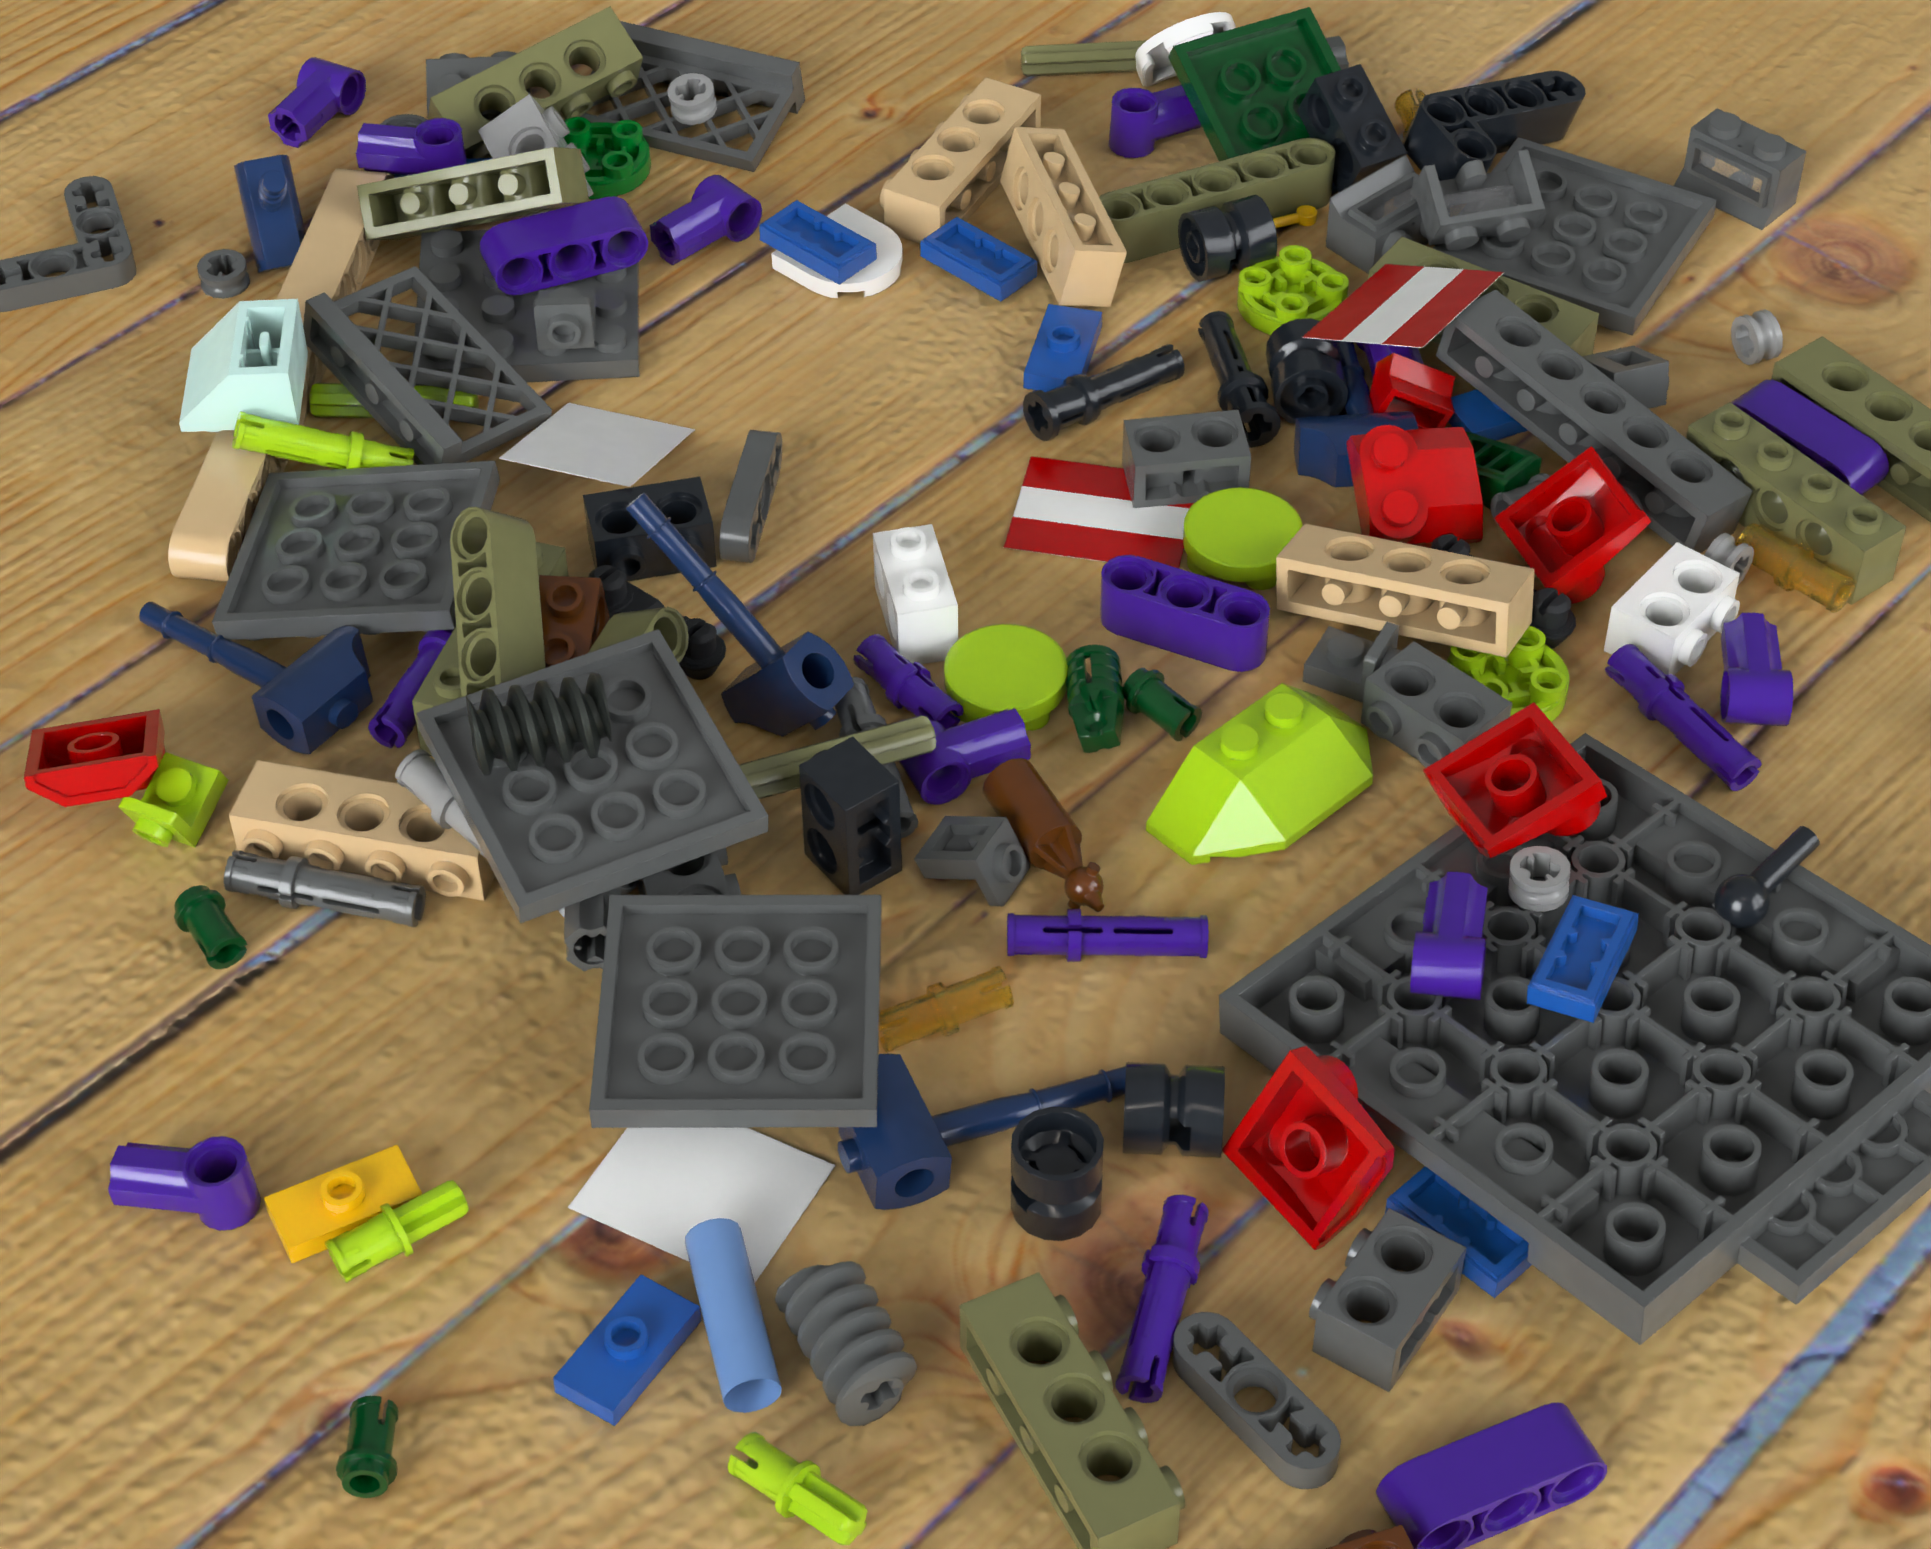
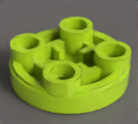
M1289 245L1283 247L1279 252V256H1276L1274 259L1256 263L1240 271L1237 295L1238 310L1248 324L1263 333L1271 335L1284 323L1296 319L1312 318L1321 321L1348 297L1349 279L1345 274L1336 271L1328 264L1313 259L1312 253L1308 248L1299 245Z
M1236 487L1209 493L1197 500L1185 516L1183 545L1187 554V566L1192 573L1205 577L1215 576L1228 581L1245 582L1249 587L1256 590L1271 589L1277 585L1276 557L1303 526L1301 518L1287 501L1275 494L1260 489Z
M996 624L978 628L965 634L950 648L944 663L946 693L963 706L964 710L963 715L957 716L954 714V716L958 717L960 721L967 723L1006 709L1015 708L1024 721L1025 730L1034 731L1041 729L1049 722L1050 712L1059 705L1067 690L1068 665L1064 651L1055 640L1045 633L1022 625Z
M1529 626L1507 657L1454 646L1450 647V655L1447 662L1512 702L1510 716L1534 702L1552 722L1559 716L1566 704L1569 688L1568 669L1562 658L1545 644V634L1536 627Z

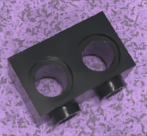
M1361 64L1314 79L1297 112L1310 138L1324 140L1333 146L1335 150L1333 182L1338 192L1405 154L1407 155L1404 145Z
M700 476L583 495L588 541L595 568L603 565L614 566L616 570L626 574V581L681 573L651 538L647 539L648 534L625 509L644 492L666 518H671V524L709 568L717 567L713 521Z
M853 736L828 750L818 752L811 759L800 764L805 855L844 895H859L902 871L899 781Z

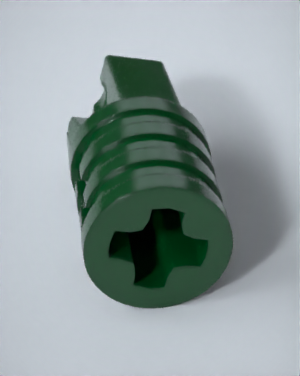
M1086 645L1077 648L1066 659L1068 665L1066 686L1069 715L1074 721L1084 753L1097 752L1100 749L1120 746L1125 708L1120 658L1114 650L1103 645ZM1087 658H1090L1092 678L1086 669Z

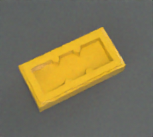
M394 1145L264 1197L268 1214L291 1263H295L327 1250L325 1241L350 1231L382 1213L380 1206L388 1203L394 1210L422 1195V1192L398 1145Z

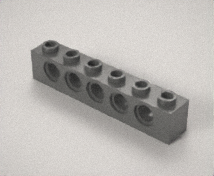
M1494 290L1474 300L1445 327L1436 357L1568 463L1592 446L1618 482L1636 493L1640 499L1642 510L1651 520L1648 527L1673 546L1678 542L1698 553H1702L1708 549L1710 544L1720 534H1734L1753 490L1499 291Z

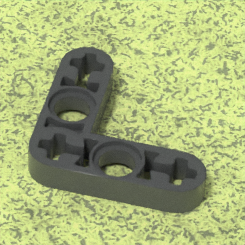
M98 176L82 177L69 183L64 190L70 221L77 241L76 244L0 260V312H9L126 285L133 280L136 275V264L113 187L107 179ZM96 202L98 207L87 208L88 203ZM109 229V231L103 233L90 234L97 230ZM113 255L114 260L104 262L102 257ZM56 272H66L65 274L55 277H45L46 275Z

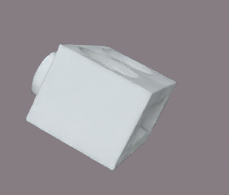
M932 524L873 533L875 589L892 646L912 664L914 661L920 664L944 661L948 651L958 640V604Z
M1676 542L1611 607L1604 651L1613 655L1622 646L1634 644L1650 662L1666 675H1675L1684 665L1693 666L1702 655L1707 641L1716 632L1722 634L1724 623L1735 620L1740 607V602L1735 599L1740 573Z

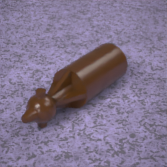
M1016 758L997 766L986 778L983 785V794L999 817H1007L1030 862L1036 868L1044 869L1065 879L1064 889L1069 898L1068 906L1071 909H1080L1081 906H1088L1096 912L1101 911L1104 908L1102 900L1104 884L1099 874L1101 868L1094 862H1090L1087 867H1083L1080 848L1082 833L1030 761Z

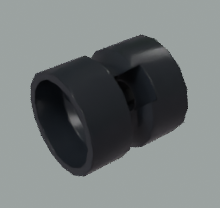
M1258 195L1225 202L1221 210L1216 206H1210L1183 213L1179 219L1178 238L1182 257L1188 271L1198 282L1231 274L1232 265L1241 271L1246 267L1276 257L1277 234L1274 221L1268 206Z
M1312 318L1296 319L1284 323L1271 334L1266 344V358L1271 377L1274 405L1279 415L1292 424H1295L1296 418L1338 415L1342 412L1348 399V387L1342 367L1339 341L1302 338L1320 322Z
M1126 1062L1123 1153L1161 1155L1168 1145H1176L1182 1156L1221 1158L1225 1067L1185 1065L1179 1075H1172L1165 1064Z
M1048 1107L1036 1110L1020 1120L1012 1133L1011 1210L1016 1222L1027 1233L1043 1240L1064 1241L1079 1237L1094 1226L1101 1214L1104 1138L1098 1125L1086 1114L1067 1107Z

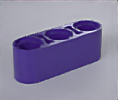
M612 196L495 225L484 233L480 240L479 250L498 288L509 295H523L628 268L638 263L644 257L648 250L649 242L629 204L622 198Z
M1764 380L1731 402L1861 495L1883 481L1889 472L1887 456L1878 443L1776 380Z
M1117 556L1110 559L1103 566L1101 572L1100 619L1102 625L1108 631L1231 671H1250L1259 667L1265 661L1270 608L1262 595L1140 556Z
M1550 1403L1404 1462L1390 1471L1381 1480L1376 1494L1394 1526H1403L1414 1549H1464L1587 1496L1604 1480L1607 1474V1465L1568 1407L1563 1403Z

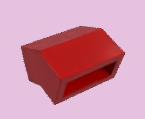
M1392 353L1376 362L1370 391L1374 413L1411 411L1416 418L1419 429L1444 428L1455 412L1451 400L1455 376Z

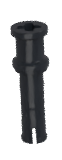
M1222 311L1211 312L1200 320L1199 325L1202 328H1198V332L1206 346L1212 366L1221 385L1218 391L1219 406L1222 411L1239 410L1249 448L1263 446L1278 434L1281 427L1280 416L1275 407L1267 402L1269 389L1264 379L1253 373L1231 316ZM1244 423H1248L1251 432H1247Z
M1166 344L1148 354L1116 365L1096 375L1087 377L1086 375L1073 374L1063 381L1062 386L1047 392L1034 390L1025 395L1023 400L1025 420L1037 438L1042 441H1049L1058 436L1060 429L1075 423L1087 425L1094 422L1101 414V410L1108 406L1130 399L1159 385L1180 379L1185 371L1184 361L1178 349L1173 350V345Z

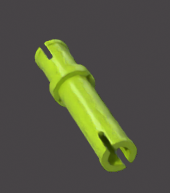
M239 412L233 437H236L232 442L233 449L264 453L270 456L316 464L331 469L413 465L414 460H410L414 457V449L364 439L363 433L350 431L349 436L331 433L316 428L261 418L260 416L246 414L245 412Z

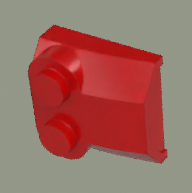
M1381 425L1371 429L1367 434L1349 437L1346 445L1362 535L1431 548L1435 538L1446 534H1453L1458 537V541L1462 539L1468 544L1482 541L1483 500L1474 449L1463 427L1404 430L1394 425Z
M1592 446L1494 517L1530 568L1534 569V573L1545 588H1554L1558 591V595L1561 593L1567 595L1571 600V604L1588 599L1600 588L1605 577L1604 565L1651 523L1647 514L1638 507Z
M1534 702L1423 769L1426 779L1448 814L1480 854L1489 858L1513 849L1546 832L1555 836H1571L1586 830L1595 822L1600 813V801L1607 797L1602 780Z
M160 709L32 730L24 772L26 789L63 807L129 797L135 791L147 789L166 752L164 746L165 731Z
M1307 1046L1288 1052L1222 1148V1152L1314 1250L1323 1248L1359 1215L1393 1168L1395 1151L1388 1138L1358 1102L1357 1083L1349 1067L1336 1057L1329 1055L1316 1056Z

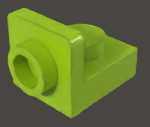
M165 752L142 799L123 797L118 808L135 822L132 831L141 838L162 847H168L171 840H175L195 848L229 780L220 770Z

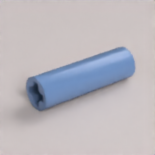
M717 1218L701 1222L689 1230L685 1236V1246L723 1403L727 1409L734 1412L746 1413L757 1411L774 1403L781 1395L782 1387L742 1231L738 1223L731 1219Z

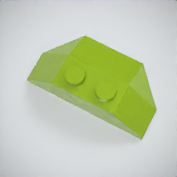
M1281 683L1192 747L1146 821V831L1191 865L1208 863L1211 857H1243L1285 850L1372 785L1373 769L1367 728L1321 696Z

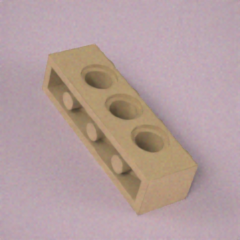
M986 77L971 94L963 97L959 107L945 122L942 121L938 124L934 134L920 149L913 151L908 162L894 177L887 179L880 194V206L884 208V225L891 228L899 237L920 243L921 240L955 217L967 221L1001 183L1000 179L1014 127L1041 128V94Z
M1014 127L1000 182L1058 304L1080 309L1088 306L1111 307L1127 251L1065 129Z
M1304 524L1276 557L1278 610L1381 631L1388 621L1399 625L1398 635L1507 657L1532 623L1533 568L1310 524Z
M257 760L229 813L237 850L257 854L258 856L287 860L290 856L303 857L308 860L309 865L319 866L320 868L366 875L392 882L422 885L426 891L436 892L444 896H459L483 901L495 877L487 859L481 855V852L455 829H445L437 824L431 817V809L406 787H402L398 783Z

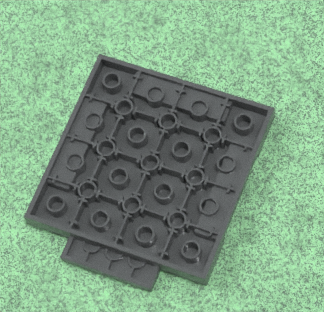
M1585 733L1572 742L1571 746L1602 780L1607 797L1600 801V813L1590 827L1571 836H1555L1546 832L1513 849L1489 858L1480 854L1460 827L1456 825L1219 995L1220 1033L1273 1073H1275L1290 1050L1307 1046L1316 1056L1329 1055L1340 1059L1349 1067L1355 1077L1358 1087V1102L1389 1140L1529 1243L1527 1262L1641 1345L1736 1264L1745 1268L1797 1305L1931 1189V945L1801 865L1793 870L1769 894V909L1762 921L1749 928L1730 926V922L1723 919L1715 909L1714 897L1718 886L1730 876L1737 874L1750 875L1775 849ZM1547 846L1560 851L1570 862L1569 896L1565 903L1555 910L1546 912L1530 911L1521 908L1512 901L1508 893L1510 860L1515 853L1523 848ZM1447 872L1469 873L1478 884L1488 888L1483 938H1486V954L1480 1000L1410 992L1416 931H1423V916L1426 897H1428L1429 883L1440 880ZM1533 877V880L1545 881V878ZM1572 895L1639 913L1636 934L1594 1023L1527 1004L1528 985Z

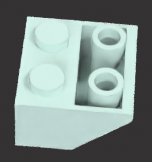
M298 299L239 301L191 349L179 421L181 432L234 430L239 412L299 425L308 349Z

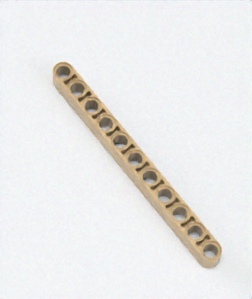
M339 168L334 170L276 299H298L302 323H304L306 300L325 292L334 302L361 289L381 240H366L357 185L392 179L391 173ZM308 346L299 425L302 426L310 410L309 394L311 387L316 383H321L327 369L325 364ZM222 430L216 433L170 538L168 561L171 574L174 577L228 581L269 473L283 472L288 459L254 451L233 449L232 442L236 438L233 437L234 430Z

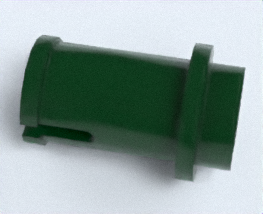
M1137 669L1123 685V697L1126 700L1127 709L1134 714L1142 712L1168 732L1175 741H1182L1183 736L1187 738L1201 720V708L1191 704L1165 684L1164 675L1159 670Z
M193 886L181 893L175 902V923L182 931L190 932L204 953L207 963L212 968H228L236 964L245 955L247 942L238 933L225 913L226 904L223 896L218 891L211 890L207 886Z
M364 1396L352 1403L349 1412L350 1426L346 1452L339 1456L336 1464L337 1476L342 1481L344 1490L360 1498H373L382 1495L397 1476L398 1467L396 1460L392 1457V1449L399 1411L396 1404L388 1399L384 1404L383 1418L378 1420L381 1396Z

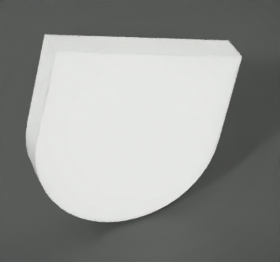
M1214 12L1196 16L1159 32L1143 43L1135 55L1136 70L1142 86L1148 87L1177 75L1168 58L1173 46L1236 28L1231 14Z
M846 203L827 215V217L876 243L877 259L839 285L778 250L772 253V268L808 289L830 298H838V292L864 291V297L887 289L900 276L903 261V248L898 235L888 226Z

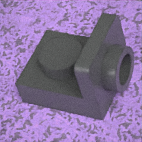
M561 287L552 290H538V299L534 300L533 308L538 350L595 348V289Z
M1387 621L1374 642L1329 626L1304 664L1303 682L1363 703L1365 679L1402 651L1397 649L1399 625Z
M945 816L914 858L924 878L976 880L988 904L1000 907L1006 904L1030 869V861L1007 817Z

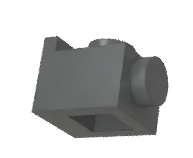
M1635 346L1582 356L1648 409L1666 405L1669 387L1668 360Z

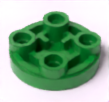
M571 117L564 120L570 131L564 137L567 145L573 143L577 149H581V154L590 167V170L585 173V178L594 194L589 199L617 197L634 190L646 180L651 169L650 149L643 137L640 123L633 120H622L617 123H590L588 119L583 117Z

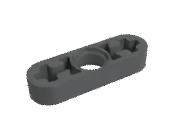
M750 430L747 435L721 521L719 551L722 560L752 563L755 559L781 469L782 435L780 432Z
M1199 1312L1183 1319L1174 1333L1172 1362L1177 1375L1281 1481L1298 1489H1314L1328 1483L1337 1471L1341 1445L1340 1434L1335 1424L1229 1319L1212 1312ZM1198 1343L1206 1350L1217 1345L1220 1347L1219 1361L1208 1351L1200 1352L1198 1355L1193 1354V1345ZM1222 1368L1227 1372L1223 1381H1221ZM1260 1387L1269 1391L1274 1396L1276 1403L1266 1411L1251 1412L1243 1409L1236 1402L1234 1396L1244 1388ZM1288 1417H1290L1289 1430L1283 1426ZM1293 1440L1303 1448L1311 1447L1313 1444L1319 1446L1318 1457L1315 1458L1307 1451L1301 1452L1296 1456L1292 1454Z

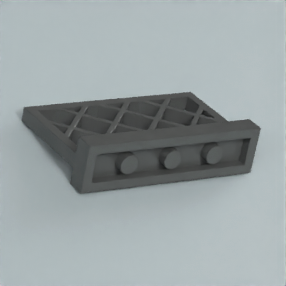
M620 21L643 56L636 85L623 95L644 88L649 98L623 107L618 97L613 98L608 94L593 102V106L610 100L615 110L598 116L585 113L580 117L588 119L590 123H617L622 120H633L656 111L661 121L642 127L643 137L649 147L755 172L789 112L798 114L805 101L800 62ZM698 73L710 78L714 85L715 95L727 98L716 101L717 110L714 116L708 121L703 122L708 132L688 138L680 136L677 131L694 125L682 124L675 120L674 117L670 118L665 110L671 103L668 98V91L656 94L652 85L660 82L670 84L681 75ZM757 104L772 109L751 117L746 107ZM737 110L742 119L718 129L712 121L713 118ZM749 133L753 138L748 151L730 148L724 143Z
M416 266L334 302L325 292L305 302L303 329L307 346L400 447L414 449L412 460L417 465L467 462L537 428L552 415V409ZM412 289L425 302L423 309L392 303L391 300L392 297ZM357 312L379 316L378 329L355 325L348 316ZM387 319L420 324L418 337L385 331ZM427 326L451 330L459 338L458 345L426 339ZM381 346L413 352L412 366L388 361L380 352ZM421 354L455 360L453 372L447 373L419 367ZM461 362L485 366L493 374V380L489 381L459 375ZM415 383L449 389L447 402L423 398L414 389ZM455 391L489 397L487 410L453 404ZM495 399L518 402L527 411L518 416L493 412ZM454 420L484 426L483 433L463 442L449 426V422Z

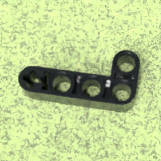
M1546 71L1431 93L1422 99L1403 140V145L1407 155L1421 171L1424 166L1435 164L1439 181L1455 179L1461 167L1473 160H1482L1485 172L1487 173L1495 155L1507 152L1518 137L1538 144H1546L1563 139L1586 95L1585 88L1577 78L1566 72Z

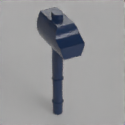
M276 155L243 161L234 165L258 273L291 267L306 232L289 156Z
M1339 341L1342 356V367L1348 387V399L1345 405L1347 415L1296 418L1294 456L1298 475L1319 479L1333 487L1353 486L1346 445L1350 436L1367 434L1371 429L1381 425H1394L1404 430L1419 429L1416 418L1411 411L1374 413L1370 399V389L1364 378V370L1359 365L1354 342Z
M645 492L633 500L625 509L648 534L647 539L651 538L694 587L693 592L697 591L717 618L756 661L745 668L721 693L724 705L735 723L754 725L782 737L807 723L814 730H817L829 722L837 713L833 707L854 686L845 662L835 649L810 632H806L780 647L740 599L717 577V571H712L671 524V518H666Z
M155 602L146 603L140 610V621L161 632L164 638L174 639L207 656L210 662L219 663L232 673L261 687L251 696L260 728L278 743L292 751L311 754L337 731L351 725L356 720L358 714L374 702L368 682L371 676L360 631L355 627L342 626L334 629L291 665L285 667L248 647L225 639L222 635L217 636L215 633L184 618L179 611H170Z
M879 1054L877 1127H839L838 1133L842 1141H839L837 1144L838 1154L847 1174L858 1173L875 1209L890 1210L912 1206L949 1189L952 1156L947 1148L948 1146L1017 1127L1020 1120L1036 1110L1048 1107L1075 1109L1104 1100L1109 1103L1114 1097L1125 1095L1126 1066L1106 1072L1101 1069L1095 1075L1040 1090L1031 1088L1028 1093L996 1098L931 1116L901 1055Z

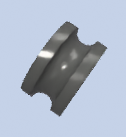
M229 249L214 250L199 260L197 270L201 279V288L206 295L221 299L231 298L241 294L248 288L250 279L247 273L246 260L241 253Z

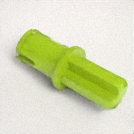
M446 1181L394 1210L388 1203L380 1206L382 1213L350 1231L325 1241V1245L345 1283H348L357 1276L369 1271L370 1268L402 1252L406 1257L412 1255L413 1248L411 1244L466 1215L469 1211L468 1203L455 1181Z
M757 1432L747 1434L735 1446L736 1449L752 1459H748L745 1462L736 1455L731 1454L728 1462V1472L775 1501L776 1512L783 1517L791 1518L796 1515L839 1545H850L865 1530L867 1525L865 1520L868 1512L866 1506L822 1478L820 1467L812 1461L808 1460L799 1463L767 1442Z

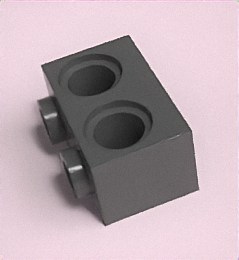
M1239 410L1124 420L1122 466L1133 508L1195 503L1203 496L1221 489L1249 488L1251 453Z
M1413 641L1365 679L1361 723L1370 728L1378 737L1388 740L1419 760L1427 768L1510 717L1512 702Z
M1389 1208L1373 1231L1364 1228L1358 1233L1346 1257L1345 1267L1347 1268L1337 1282L1328 1278L1317 1291L1309 1311V1317L1316 1321L1312 1351L1390 1392L1459 1291L1466 1247ZM1357 1320H1366L1372 1323H1363Z

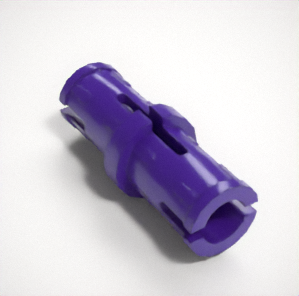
M880 634L869 636L858 646L856 651L860 654L854 655V664L867 675H870L886 690V699L898 709H902L904 706L915 716H926L929 720L942 724L945 729L959 724L960 719L955 717L950 711L957 716H961L964 712L963 706L936 686L931 680L930 672L922 664L915 661L912 664L897 652Z

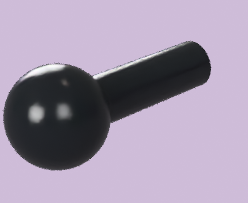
M1800 826L1750 875L1737 874L1725 879L1715 892L1714 905L1717 913L1723 919L1729 921L1730 926L1735 928H1749L1762 921L1769 909V894L1820 845L1816 834L1809 828Z

